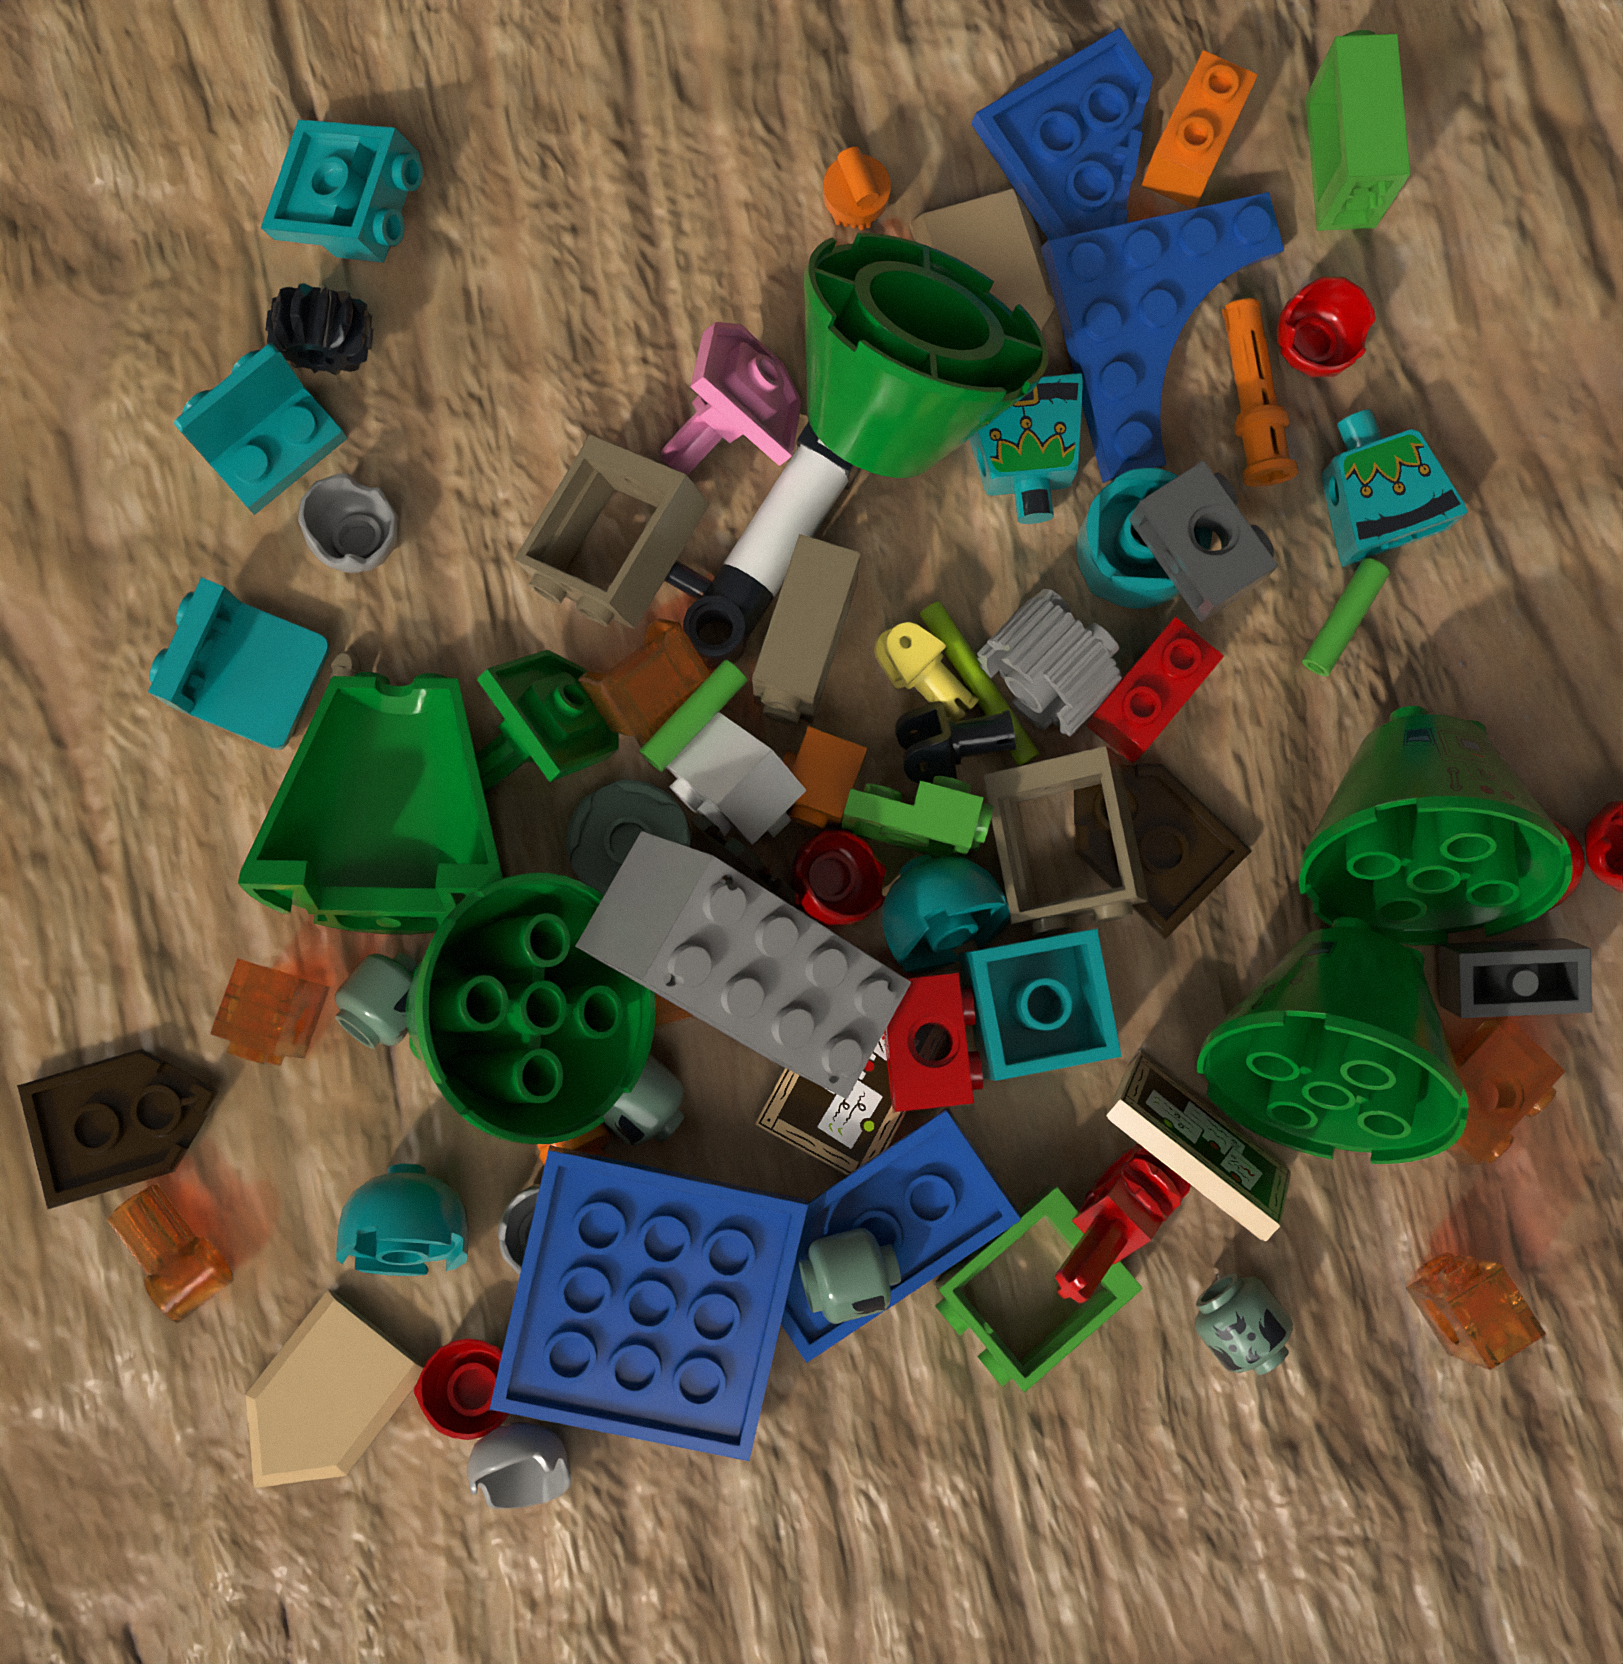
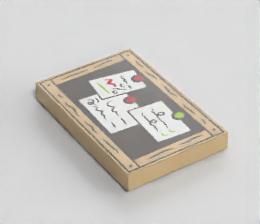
M935 1025L920 1027L914 1037V1046L917 1053L928 1061H934L947 1035L941 1028ZM884 1033L847 1099L785 1068L755 1125L846 1175L887 1149L907 1111L892 1112Z
M1140 1052L1124 1072L1107 1112V1119L1260 1240L1267 1241L1281 1226L1291 1170Z

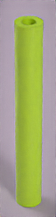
M937 601L926 607L919 615L933 636L946 644L947 647L943 650L971 694L979 699L977 703L984 714L987 716L1009 710L1016 743V750L1009 752L1018 766L1026 765L1040 755V752L992 679L980 667L981 663L942 603Z

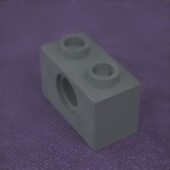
M1204 460L1141 500L1129 519L1201 623L1263 583L1278 567L1273 558L1275 555L1273 545L1266 533L1257 525H1249L1236 506L1238 499L1230 482L1218 472L1213 474ZM1203 527L1214 531L1221 541V549L1212 551L1201 547L1194 537V529Z
M1565 938L1438 944L1439 1004L1460 1018L1592 1013L1591 948Z

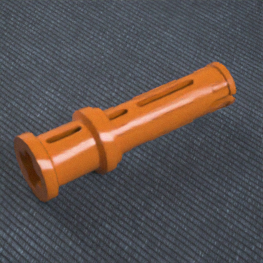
M1255 298L1239 299L1227 304L1225 309H1222V316L1225 320L1241 412L1236 417L1234 431L1236 436L1243 440L1247 468L1242 473L1243 482L1250 487H1264L1288 481L1297 476L1299 470L1296 460L1290 459L1285 429L1290 424L1289 414L1283 406L1277 404L1271 362L1262 321V306L1260 300Z

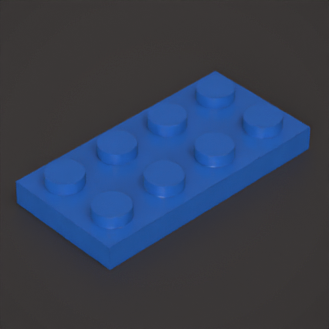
M949 1107L807 1202L808 1208L781 1325L805 1362L808 1363L882 1313L879 1312L839 1324H833L824 1317L822 1311L811 1312L802 1283L799 1261L808 1259L810 1245L819 1238L857 1228H866L874 1234L879 1246L892 1245L900 1270L901 1283L890 1286L891 1300L887 1307L888 1309L1022 1219V1214Z

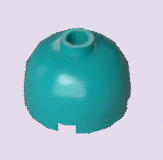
M922 855L907 862L899 872L900 877L891 885L881 906V925L888 947L898 966L902 965L904 971L910 974L930 972L959 961V956L951 950L973 939L978 948H982L1005 929L1011 919L1005 896L990 873L973 861L954 856L934 858L932 855Z
M408 1163L392 1165L388 1167L387 1174L373 1177L353 1191L343 1206L338 1225L336 1260L343 1264L348 1255L354 1256L355 1270L387 1276L427 1275L428 1267L424 1262L446 1259L445 1272L457 1269L467 1262L469 1227L467 1210L459 1194L441 1179L426 1175L425 1167Z

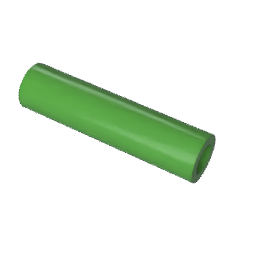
M1364 558L1302 659V664L1307 669L1321 676L1327 677L1330 675L1390 575V571L1385 565L1371 558Z
M724 660L640 748V754L653 767L662 772L748 681L747 678L735 665L728 660Z

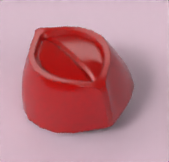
M476 1339L456 1340L439 1348L427 1361L417 1384L414 1386V1394L425 1417L439 1433L455 1439L472 1440L486 1436L506 1420L510 1413L490 1410L502 1351L498 1347Z

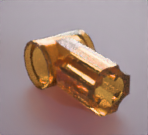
M158 1184L151 1185L130 1197L117 1207L114 1213L107 1219L147 1276L143 1279L144 1286L152 1301L163 1314L176 1323L182 1322L234 1280L230 1266L221 1253L204 1237H196Z

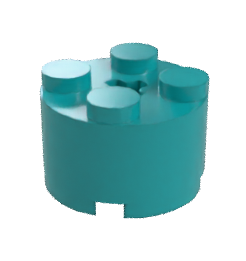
M1157 468L1133 469L1116 477L1114 481L1106 485L1094 498L1078 532L1076 554L1079 568L1086 580V585L1095 596L1104 598L1118 606L1144 609L1166 603L1180 593L1150 549L1142 546L1139 539L1133 538L1134 533L1137 531L1129 521L1141 500L1177 478L1178 475ZM1203 527L1194 529V537L1197 543L1209 550L1212 541V530Z

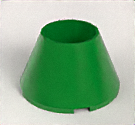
M857 233L853 244L835 246L837 241L833 237L819 244L812 252L804 273L807 413L809 423L817 437L836 455L856 467L881 476L893 478L919 476L991 423L1038 385L1048 364V349L1043 334L1034 319L1021 304H1017L1012 312L1003 302L990 293L994 281L942 251L900 237L876 233Z

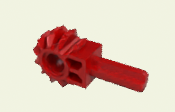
M1138 1142L1133 1148L1124 1152L1095 1180L1093 1187L1086 1193L1083 1206L1072 1219V1222L1084 1234L1055 1274V1279L1059 1284L1057 1287L1058 1294L1063 1299L1071 1297L1078 1303L1087 1301L1112 1264H1116L1152 1240L1162 1223L1167 1221V1218L1181 1205L1183 1197L1190 1191L1191 1184Z

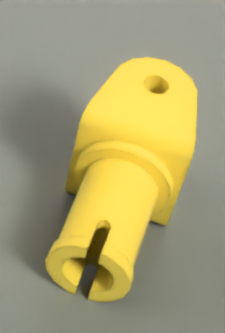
M905 622L880 634L875 642V658L896 689L906 687L909 690L915 687L929 703L942 702L946 716H953L954 722L963 718L966 715L964 711L967 708L971 710L979 699L972 695L941 662L944 657L941 652L947 647L946 644L921 626Z

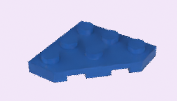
M1121 28L1116 29L976 112L971 122L1048 240L1127 223L1129 211L1126 208L1131 182L1136 173L1143 132H1141L1145 104L1149 100L1153 76Z

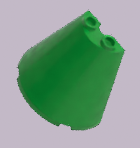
M360 672L354 676H332L240 870L238 884L252 898L282 914L290 913L292 905L306 909L308 914L314 915L313 924L373 934L413 935L436 933L447 915L469 894L488 883L503 878L458 678H448L437 673H422L417 675L409 685L392 686L386 676L375 672Z

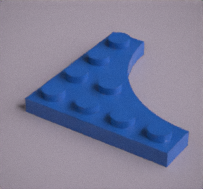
M1269 192L1051 239L1041 247L1073 373H1082V407L1102 483L1113 481L1116 477L1133 469H1160L1167 465L1162 444L1160 413L1164 377L1172 349L1194 309L1213 288L1233 273L1252 264L1274 258L1284 251Z

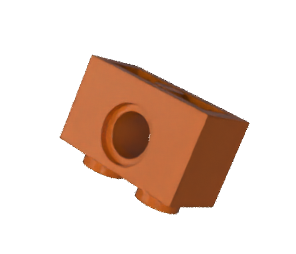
M1203 50L1155 148L1141 186L1191 209L1196 208L1240 117L1258 74Z

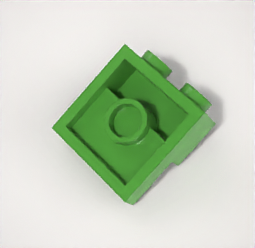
M935 776L933 784L920 781L912 805L901 802L903 794L897 790L875 784H866L864 792L850 789L841 830H848L859 837L932 855L933 857L954 856L964 858L970 849L978 851L980 844L984 843L994 806L983 803L984 797L970 794L972 788L970 784L944 776Z

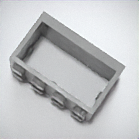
M643 831L638 836L575 946L765 1058L845 1099L849 1097L911 984L910 981L713 855ZM724 875L727 876L726 881L722 879Z

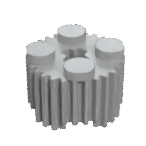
M1042 589L1037 596L1030 598L977 653L979 656L977 659L981 663L980 667L986 671L990 678L999 671L1000 677L1005 679L1008 688L1016 696L1010 703L1020 715L1023 714L1027 721L1033 722L1040 730H1046L1052 722L1056 726L1060 725V732L1067 734L1069 737L1101 706L1122 679V674L1115 665V660L1111 658L1119 650L1117 642L1107 630L1096 623H1091L1085 629L1080 620L1076 621L1073 618L1071 610L1063 598L1051 589Z

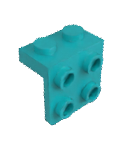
M201 577L195 592L190 591L180 603L176 615L178 628L169 647L163 648L152 663L149 675L152 684L148 693L173 709L273 750H281L288 745L330 653V643L324 636L242 603L226 587Z

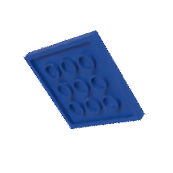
M549 1145L490 1410L750 1461L808 1208L807 1200Z

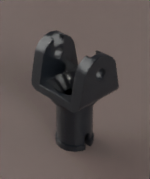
M933 702L904 713L895 724V734L898 743L906 750L903 755L905 774L912 782L918 784L920 781L933 784L935 776L957 779L956 765L961 764V758L1007 749L1009 751L1016 750L1015 733L1009 710L998 714L954 722L953 716H946L942 702ZM912 730H918L915 733H910Z

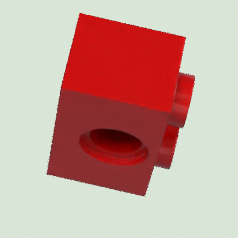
M1175 616L1096 710L1085 726L1134 764L1223 659L1224 655Z
M959 973L906 978L911 984L884 1031L892 1112L973 1104V1090L983 1089V1074L979 1051L968 1052L965 1026L975 1025V1007L971 987L960 988ZM935 1025L946 1033L949 1048L941 1060L928 1061L917 1053L914 1046V1037L920 1027Z

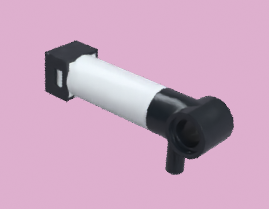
M809 421L796 440L794 455L713 581L678 560L675 561L664 580L696 600L687 609L683 620V633L691 657L700 666L713 670L724 660H728L734 665L742 657L747 645L746 641L783 585L799 534L813 538L842 490L850 488L861 468L845 461L826 447L813 431ZM712 621H721L732 629V634L726 642L720 645H709L698 637L701 628L705 624Z

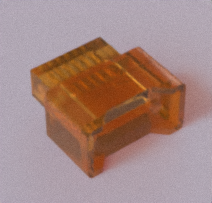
M659 618L646 627L642 646L605 674L588 671L578 681L611 731L628 737L634 736L640 747H642L711 673L680 623Z

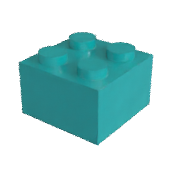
M1098 929L1076 931L958 953L964 986L971 987L973 993L975 1025H972L976 1050L980 1054L983 1078L998 1081L1122 1057Z

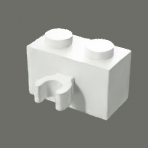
M720 712L711 719L666 767L676 777V780L669 787L693 812L697 813L699 811L701 815L703 814L720 828L718 832L723 836L733 829L752 845L766 831L772 837H775L791 821L786 811L806 791L804 786L771 748Z

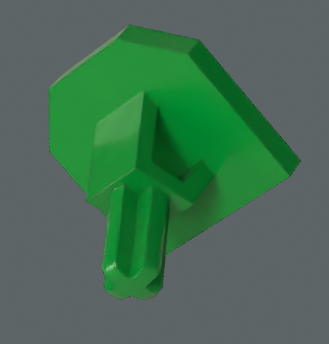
M547 649L489 667L477 678L482 688L505 719L498 726L502 734L475 755L484 793L489 792L526 762L536 763L548 781L552 782L605 761L619 749V716L584 667Z

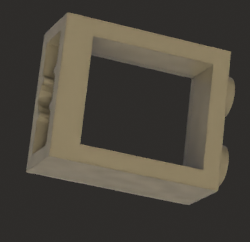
M589 435L514 560L532 577L528 584L529 587L544 598L556 604H561L566 597L577 602L575 607L578 611L603 626H608L613 619L635 629L710 503L687 474ZM614 489L651 504L657 507L606 591L565 572Z
M799 534L752 676L754 703L764 707L762 712L764 716L788 725H797L799 718L810 722L814 721L857 587L860 552Z
M1103 746L983 775L988 803L994 806L991 818L1012 924L1025 927L1032 926L1034 935L1056 933L1071 928L1069 918L1093 913L1095 922L1118 920L1133 915L1131 905L1149 901L1119 754L1109 747ZM1102 784L1122 886L1038 904L1018 803Z

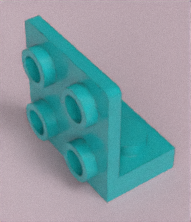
M273 343L267 344L261 350H253L242 356L233 366L232 374L212 390H204L194 395L185 404L182 414L174 421V425L254 515L348 439L343 430L302 385L282 353Z

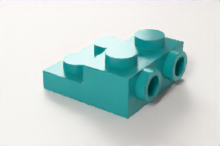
M298 119L261 229L274 240L321 245L337 258L384 263L389 247L397 246L403 239L405 224L401 211L408 191H415L421 185L423 178V166L420 160L421 153L394 127Z

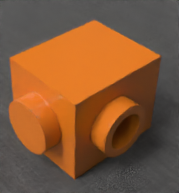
M808 726L798 754L787 750L782 761L806 789L789 808L792 809L789 816L790 819L821 831L825 830L827 823L840 827L850 789L855 788L866 759L867 748Z

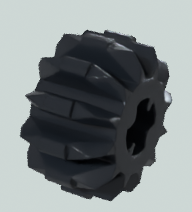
M301 283L298 285V288H281L278 296L272 298L271 310L267 311L265 330L268 331L267 344L273 343L286 361H290L292 367L311 369L314 374L318 371H327L337 375L340 374L341 370L348 372L359 370L360 364L367 361L368 349L372 348L374 329L371 328L372 315L368 313L367 304L360 299L351 298L350 293L346 290L334 291L328 289L326 285L320 288Z

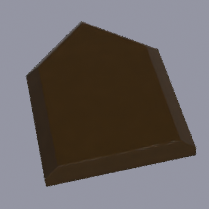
M1163 764L1121 765L1149 900L1131 906L1165 940L1252 850ZM1102 784L1074 790L1075 853L1111 888L1121 887L1122 881Z
M703 814L695 816L691 821L692 838L699 851L713 855L789 905L800 910L798 894L779 877L775 881L770 879L772 877L768 873L770 870L753 852L735 838L729 837L726 841L717 834L720 828Z
M139 1049L17 1085L47 1209L175 1172L221 1092L145 1049Z

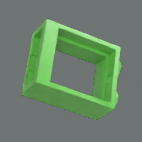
M1357 30L1335 37L1305 97L1317 231L1376 228L1410 176L1398 35H1376L1370 30Z
M1048 1185L1019 1210L1022 1214V1219L966 1256L934 1284L944 1296L935 1305L959 1336L971 1328L986 1346V1349L977 1356L978 1359L1002 1387L1013 1379L1024 1393L1143 1289L1120 1261L1112 1264L1100 1282V1285L1103 1287L1020 1361L1014 1356L960 1289L1043 1217L1067 1246L1073 1250L1084 1234L1072 1222L1078 1211L1059 1188L1053 1185Z

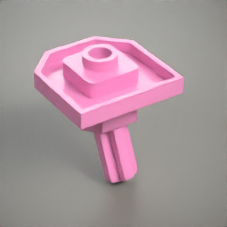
M715 322L702 334L690 386L699 394L692 402L696 413L662 448L660 456L668 467L688 475L722 438L732 443L744 434L780 466L793 456L802 400L784 363L743 325Z

